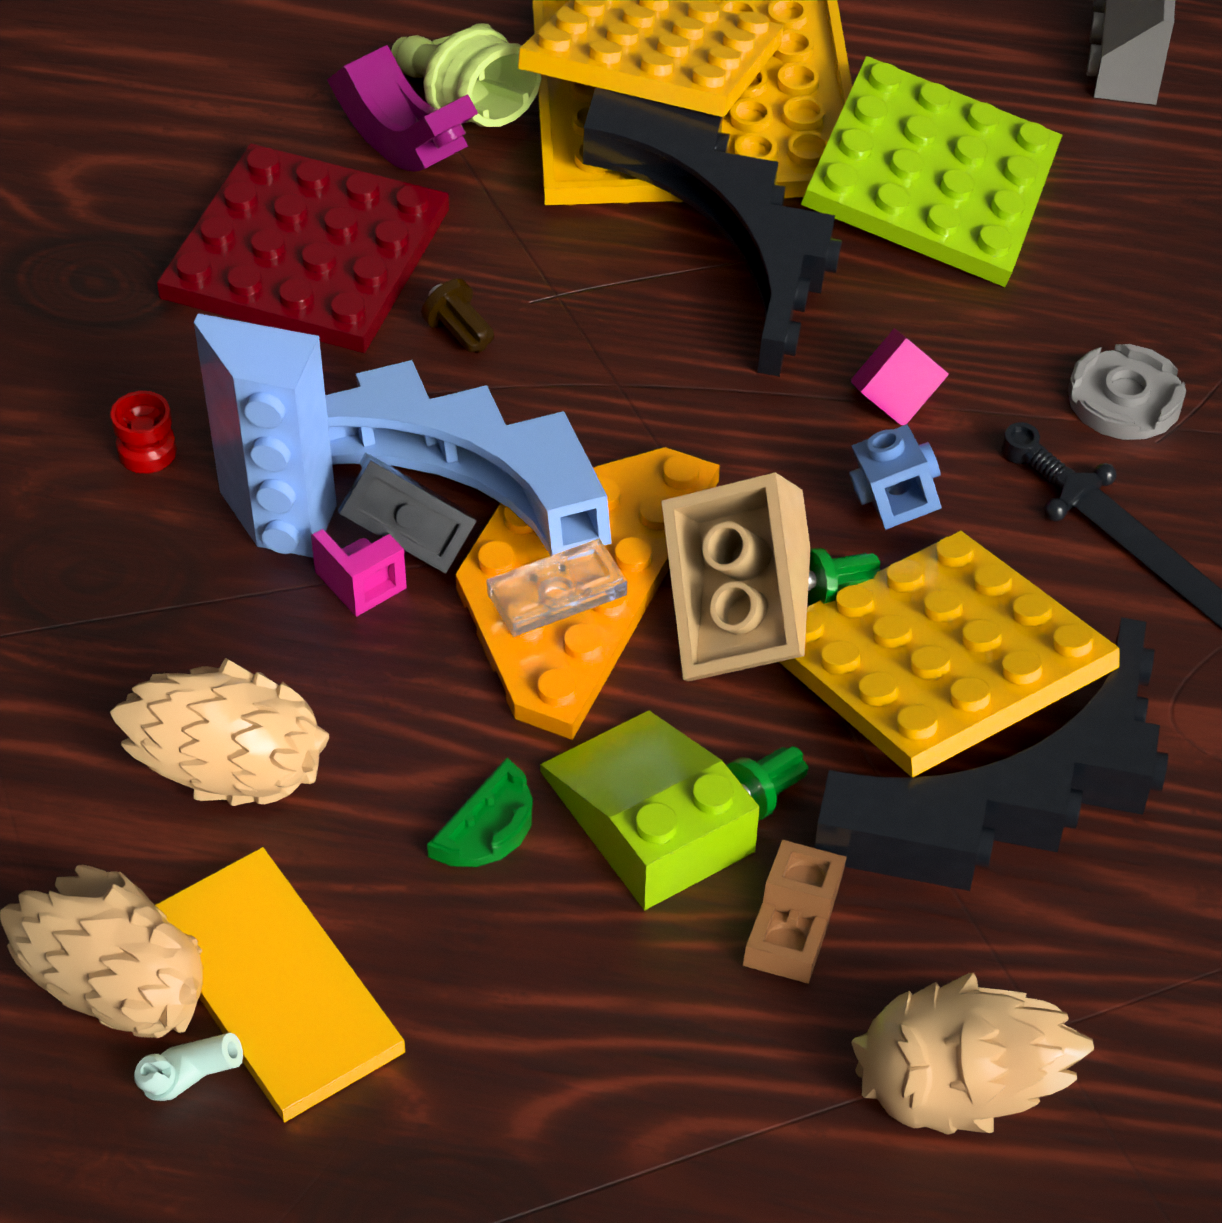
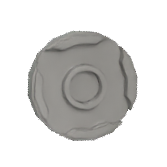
M1116 344L1115 350L1101 352L1102 347L1089 351L1076 362L1068 388L1070 405L1084 424L1100 434L1122 440L1148 439L1165 433L1178 421L1186 394L1184 381L1181 384L1177 377L1178 369L1173 363L1157 352L1132 344Z

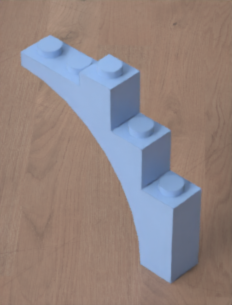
M412 360L356 373L357 388L325 395L332 465L360 464L359 462L366 452L389 466L437 474L476 488L509 507L532 528L552 559L612 544L607 494L564 411L506 425L487 385L429 399Z

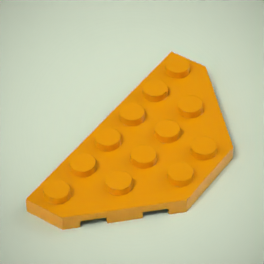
M664 447L593 467L607 494L612 544L553 559L535 531L509 507L500 503L457 571L456 590L464 608L468 607L476 625L478 639L493 672L497 671L506 691V701L516 720L573 740L670 568L662 500L716 487L719 481L720 465Z

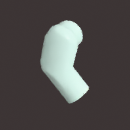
M226 1033L171 1047L161 1055L149 1054L137 1064L134 1072V1081L137 1087L143 1090L149 1099L155 1101L172 1100L206 1075L239 1067L243 1059L241 1042L235 1034Z

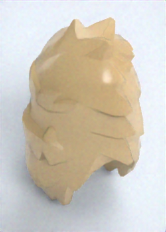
M227 658L224 659L220 668L202 666L190 669L191 674H152L149 681L138 683L132 687L133 693L127 695L126 701L118 703L110 711L114 722L129 737L121 741V746L132 757L146 764L156 773L193 788V799L227 800L231 806L254 801L257 804L276 802L293 793L301 783H314L318 771L319 754L325 748L329 739V733L317 726L316 718L308 703L287 684L282 682L278 685L263 673L256 672V674H253Z
M77 865L75 871L78 876L57 877L55 886L60 894L52 891L46 894L39 891L26 890L18 895L20 903L8 904L0 910L1 924L10 942L7 947L14 961L36 984L61 1001L62 1005L96 1017L101 1024L109 1028L133 1032V1035L138 1037L160 1038L172 1029L178 1033L186 1031L193 1017L203 984V965L200 957L202 949L199 947L198 940L194 936L183 933L168 922L166 915L149 900L140 888L134 885L121 872H106L87 865Z
M968 973L941 988L937 982H934L913 995L908 991L897 996L872 1021L867 1033L854 1038L851 1043L854 1053L859 1060L855 1070L856 1074L862 1078V1096L864 1098L878 1099L889 1116L902 1124L912 1128L928 1127L949 1135L955 1133L957 1129L992 1133L994 1132L995 1117L1024 1112L1040 1102V1097L1051 1095L1068 1087L1077 1080V1073L1067 1069L1094 1050L1093 1039L1064 1025L1069 1020L1068 1014L1062 1012L1056 1005L1042 1000L1026 998V993L979 988L975 974Z

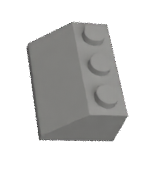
M1093 0L1092 11H1094L1089 43L1094 44L1090 46L1086 75L1096 76L1094 98L1156 105L1174 25L1175 0Z

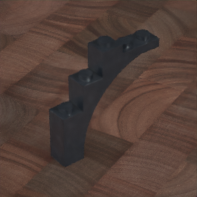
M595 87L584 125L583 164L621 172L644 180L673 194L712 222L730 241L745 262L755 281L764 308L766 321L761 339L757 373L780 377L784 355L795 356L797 351L801 322L792 321L794 311L805 312L809 292L821 294L825 271L832 273L837 271L842 240L832 238L835 215L783 206L786 186L776 185L779 162L728 153L731 134L721 132L723 117Z
M1121 617L1115 645L1119 647V668L1109 673V676L1096 695L1082 711L1061 729L1038 744L1009 758L966 771L914 778L873 777L829 770L817 824L815 848L846 856L845 867L970 891L975 865L989 867L993 841L1058 853L1063 828L1076 829L1081 803L1143 815L1150 790L1161 792L1163 789L1168 764V753L1157 751L1160 725L1145 722L1149 699L1137 696L1138 685H1149L1155 649L1143 647L1147 622Z

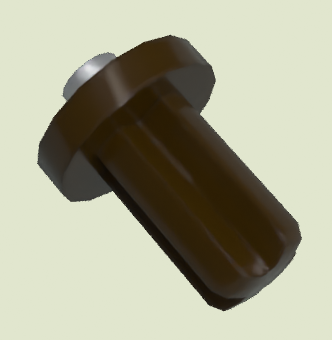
M452 279L444 284H438L431 289L429 297L421 310L422 318L428 325L433 328L445 325L469 352L478 354L485 350L487 345L493 341L494 332L471 306L470 302L473 297V291L463 279Z

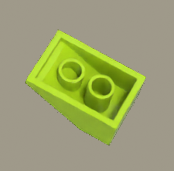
M649 710L540 764L542 775L644 911L755 853L759 805L720 758Z

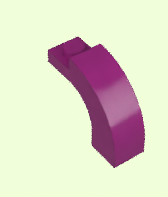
M388 45L343 66L327 79L342 109L360 135L386 160L398 168L412 172L421 171L468 147L463 137L466 132L462 124L478 114L469 95L467 94L440 109L430 106L410 86Z

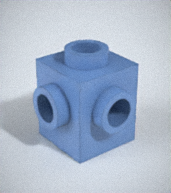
M908 424L893 430L877 432L869 439L851 445L859 467L849 472L853 487L861 505L872 502L885 530L942 508L933 478L941 475L934 452L929 442L918 445Z

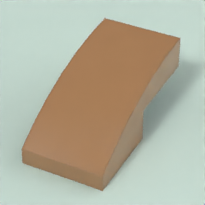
M782 840L766 881L763 903L746 945L743 966L809 984L845 868L846 856Z

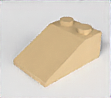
M775 472L662 500L683 680L689 682L805 656L811 548L803 490Z

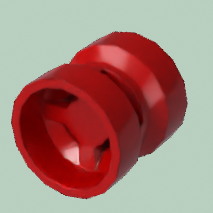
M139 390L120 397L112 406L110 413L113 430L117 436L116 447L120 463L130 471L144 474L158 472L169 466L175 459L177 447L175 436L171 429L172 417L168 401L162 395L152 391Z

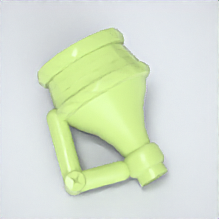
M485 23L472 25L450 36L433 41L419 35L401 37L396 40L391 50L404 74L414 78L424 77L425 99L430 106L440 109L468 94L478 114L465 123L472 122L480 127H501L519 118L529 109L536 98L542 79L539 73L518 69L519 50L522 45L508 43L504 35Z

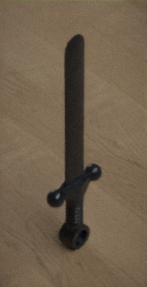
M1018 422L1006 429L1002 452L1006 459L1017 464L1027 463L1044 476L1045 479H1048L1062 493L1059 499H1050L1044 506V514L1049 520L1060 521L1067 515V511L1076 507L1222 628V589L1099 489L1102 486L1111 485L1115 481L1117 474L1116 469L1112 465L1102 463L1097 465L1093 473H1076L1039 443V431L1031 424Z

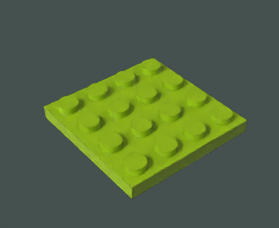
M866 56L806 189L801 205L820 213L835 215V219L1006 287L1062 134L1047 129L1041 124L1030 122L1002 111L991 104L980 102L950 90L939 83L930 82L898 69L892 64L883 63Z

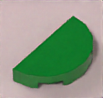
M506 758L427 844L428 858L449 866L479 867L502 860L519 847L532 826L533 797L527 786V778L524 772Z

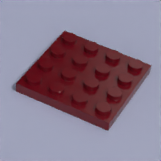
M250 143L158 280L159 297L163 300L253 324L319 336L320 342L366 353L448 213L449 193Z

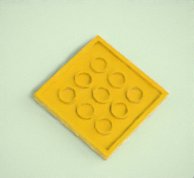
M568 0L520 47L518 69L724 117L781 45L784 25L770 22L766 15L757 12L735 14L721 11L717 4L702 0L690 3L678 0Z
M959 531L878 571L873 579L841 589L837 592L835 601L823 604L820 600L808 606L805 656L780 661L779 663L913 778L1119 668V647L964 532Z

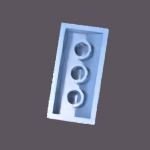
M198 313L194 320L220 493L257 547L271 549L282 554L292 553L313 558L311 534L320 529L326 532L337 506L319 336Z

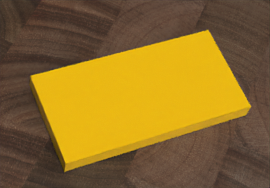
M264 847L155 905L166 915L168 922L183 933L192 935L198 940V945L202 949L200 957L203 965V984L199 999L223 1034L233 1033L238 1037L243 1049L242 1062L284 1123L405 1053V1043L402 1036Z

